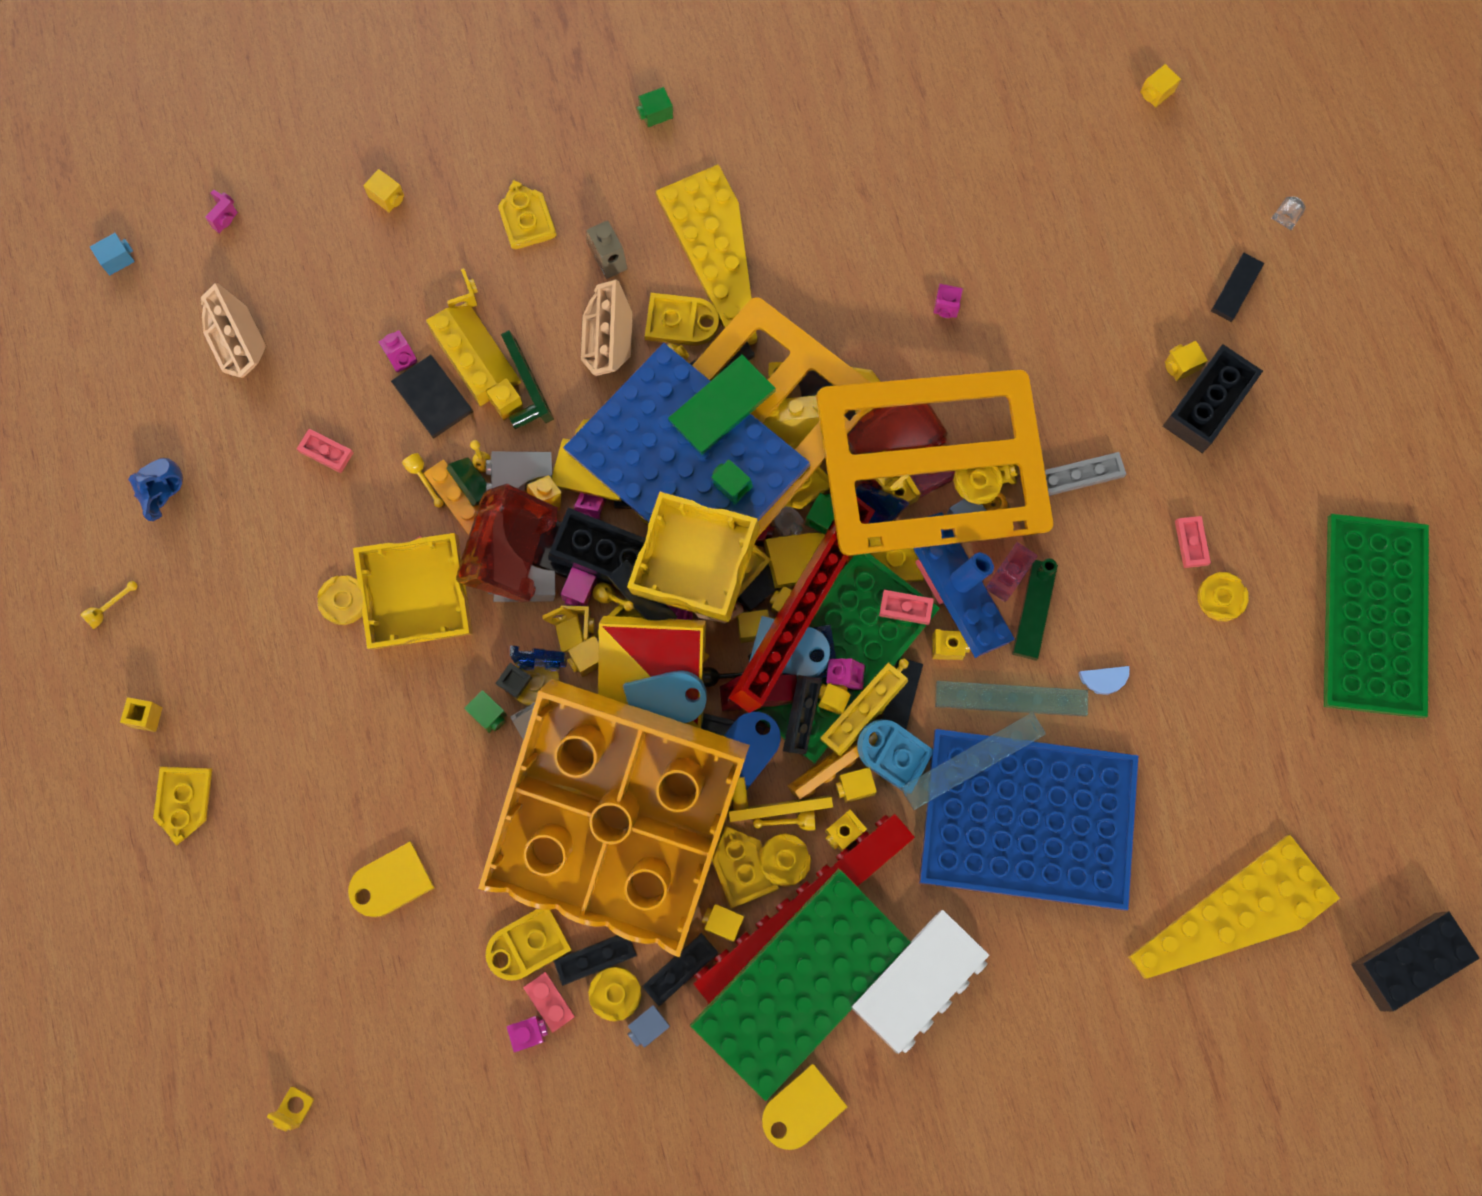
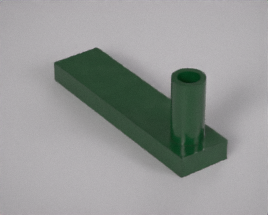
M510 330L504 332L501 336L534 403L509 416L512 426L516 430L539 417L545 423L554 420L516 338Z
M1051 558L1044 561L1036 559L1032 561L1012 655L1035 661L1039 658L1058 568L1056 561Z

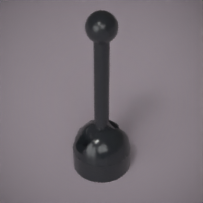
M703 667L702 670L705 687L715 686L719 679L737 678L743 674V672L719 674L713 667Z

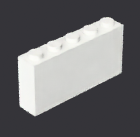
M941 910L914 937L911 944L857 1002L851 1006L852 1010L895 1053L899 1054L901 1051L906 1053L915 1044L916 1041L913 1038L919 1031L925 1033L932 1026L934 1021L931 1018L938 1011L942 1014L951 1005L952 1002L949 999L955 992L958 994L962 993L970 984L967 979L974 972L978 975L987 966L988 963L985 960L989 954L944 910Z

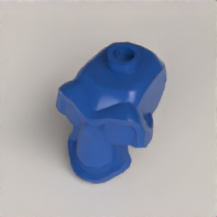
M169 458L157 459L140 468L137 473H133L128 478L135 493L134 497L140 502L144 518L148 521H155L162 517L160 508L182 486V471Z

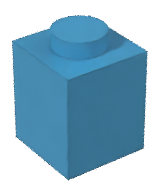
M116 233L90 246L98 262L109 276L135 262L130 255L133 252L130 244L126 239L121 240Z

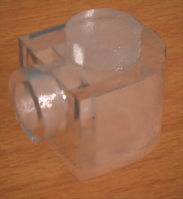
M1286 197L1272 216V219L1292 230L1305 212L1306 207L1300 198Z
M784 507L774 518V526L783 537L798 535L803 530L801 525L804 523V519L791 507Z

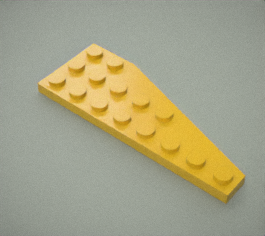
M718 164L660 188L655 193L710 303L717 310L719 320L725 329L752 297L739 202ZM756 332L747 341L749 345L757 342Z
M1286 835L1128 956V958L1142 977L1148 979L1300 930L1338 901L1340 897L1292 836Z

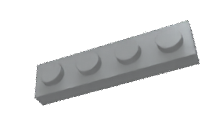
M1117 452L1045 470L1048 493L1051 496L1124 478L1126 471L1120 453Z

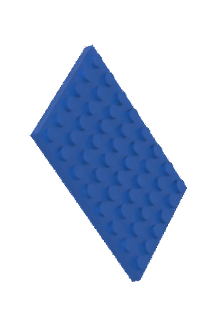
M665 343L644 362L563 447L571 457L648 523L659 492L692 500L708 508L725 509L754 517L759 521L810 466V462L752 414H749L708 451L701 455L668 421V417L705 387L710 380ZM728 460L732 461L749 476L753 488L736 505L713 485L711 478L714 469L721 463L725 464Z
M935 729L919 883L1127 911L1129 907L1139 755Z

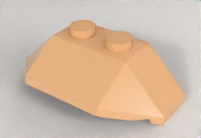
M618 280L598 284L594 290L595 294L590 299L583 314L581 361L595 376L615 372L631 357L632 310Z
M215 283L201 297V305H203V333L222 372L244 378L258 365L266 344L247 306L220 284Z

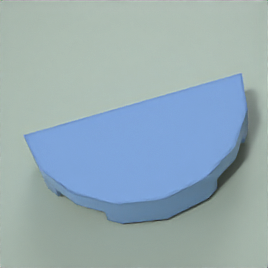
M1129 666L1080 671L1078 674L1081 682L1094 691V693L1108 695L1117 692L1126 684L1129 677Z

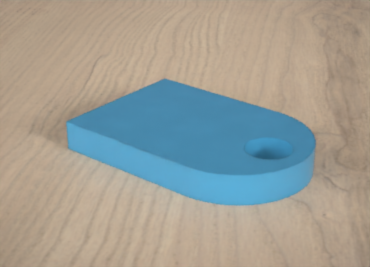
M761 616L750 660L775 619ZM808 627L781 674L796 675L797 678L798 675L816 677L826 669L831 654L829 643L820 631ZM819 649L824 652L822 661L813 662L810 659V654L813 650Z
M673 671L624 683L623 685L629 705L683 723L691 722L699 717L707 701V691L704 683L699 677L688 671ZM689 688H696L700 692V697L696 700H691L687 697L686 691Z
M879 719L870 722L863 728L858 738L857 748L861 761L904 793L911 794L933 754V749L890 720ZM875 732L877 734V742L871 746L869 736Z

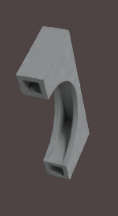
M491 451V460H486V475H491V483L486 484V497L491 498V507H487V522H492V531H487V546H492V555H488V570H493V579H488V594H493V602L554 601L555 571L536 568L518 557L507 542L503 529V517L507 507L518 494L527 489V484L548 475L552 478L551 452Z

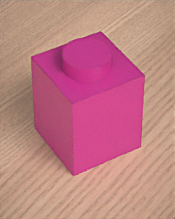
M572 567L561 592L562 600L565 601L564 604L566 606H587L593 589L597 584L596 576Z

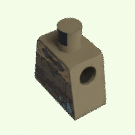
M609 221L589 228L586 231V242L605 278L608 279L627 270L623 247ZM610 256H612L613 259H615L613 261H608Z

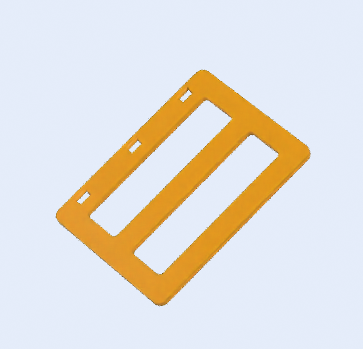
M758 297L749 300L692 365L712 381L757 330L764 331L790 351V355L768 379L776 388V392L750 413L761 423H764L769 418L770 414L810 370H814L834 386L871 383L775 308ZM868 409L858 410L850 421L844 416L847 434ZM820 421L795 449L810 462L809 468L758 521L760 529L757 538L825 460Z
M1024 370L826 386L817 392L816 400L839 550L842 554L852 556L1044 534L1053 528V517L1030 378ZM992 397H1006L1009 402L1014 438L1010 440L853 455L849 451L844 411ZM1005 465H1017L1020 469L1025 500L1024 507L870 524L861 523L859 518L855 481ZM1024 521L1026 529L1013 530V522ZM953 529L955 537L942 538L941 530ZM880 537L882 545L868 547V538Z

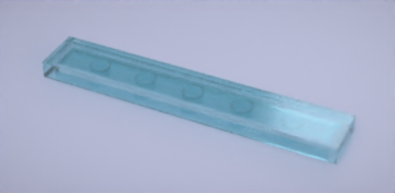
M937 681L935 707L1086 717L1088 715V690Z
M1032 712L902 786L901 790L912 809L916 810L1046 735V732Z

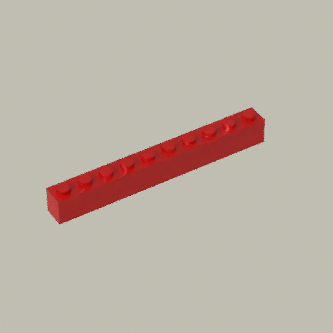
M856 496L860 521L863 524H868L875 510ZM835 519L729 696V699L748 713L763 706L849 557L842 554L839 550Z
M885 814L875 823L876 830L871 834L865 831L855 840L858 844L851 851L846 847L835 857L838 860L837 863L831 868L826 864L816 873L818 879L812 884L806 881L795 891L798 895L792 901L788 898L783 900L775 907L778 912L773 917L764 916L755 924L758 929L754 933L749 935L748 932H745L735 941L738 945L731 952L725 949L715 958L716 965L710 970L705 966L694 975L697 981L693 985L710 1004L838 869L858 887L910 843L915 837L896 814H893L890 818Z

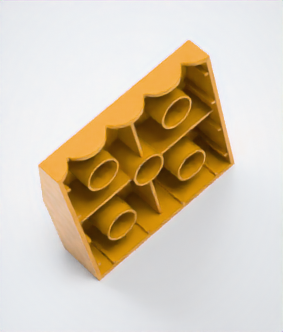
M551 679L538 691L478 889L497 893L507 892L513 899L527 906L546 910L557 909L563 916L574 922L595 927L607 926L613 933L624 939L644 944L657 943L668 953L680 957L750 745ZM553 785L567 786L581 791L580 794H576Z

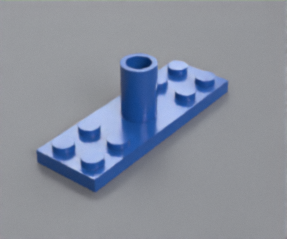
M940 512L928 517L943 516L944 514ZM952 529L941 530L942 538L955 537ZM960 543L913 548L975 658L1015 640L982 582L994 570V564L988 555L976 553L969 559Z

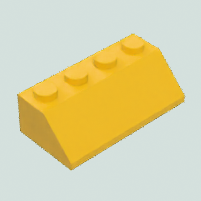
M471 306L445 308L426 319L430 332L480 407L490 401L486 391L507 378L513 387L521 383V380Z
M816 395L785 398L763 424L795 450L820 421Z

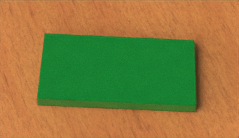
M741 355L668 417V421L703 455L775 393L776 388Z

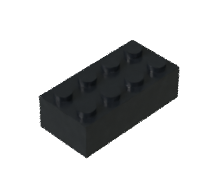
M1222 344L1166 420L1163 427L1203 454L1213 443L1263 370Z
M567 508L550 549L548 560L570 569L572 567L596 576L598 580L613 585L608 576L626 560L634 567L638 553L641 551L646 538Z
M1450 911L1434 913L1355 961L1351 966L1378 1009L1384 1012H1394L1477 961L1480 957Z

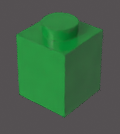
M664 87L638 96L639 106L636 107L640 120H645L648 128L673 119V105Z
M730 460L725 464H719L712 473L713 485L735 505L753 488L751 478Z
M820 493L806 517L805 525L819 533L826 534L834 521L831 495Z
M483 690L464 708L488 733L492 730L497 731L506 721L504 719L507 716L505 711Z

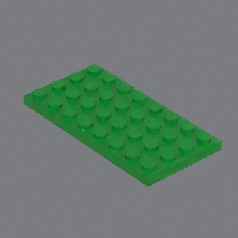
M1331 513L1327 520L1323 707L1422 719L1427 718L1429 525Z
M870 553L854 555L838 574L808 626L820 631L825 636L830 647V659H854L865 665L863 690L887 663L894 667L927 626L925 624L879 616L884 590L925 596ZM934 603L932 607L931 619L940 609ZM819 649L813 650L810 654V659L813 662H820L824 658V652ZM828 665L821 674L816 676V678L822 679L821 685L822 683L827 685ZM847 689L851 696L845 710L863 690ZM819 698L807 754H802L813 764L818 761L828 748L820 738L841 716L818 707L821 700ZM792 703L754 710L771 716L780 728L781 738L785 740ZM760 720L762 723H764L767 727L771 729L770 723L768 721Z
M838 869L693 1020L690 1026L766 1102L853 1009L851 1006L857 1002L911 942Z

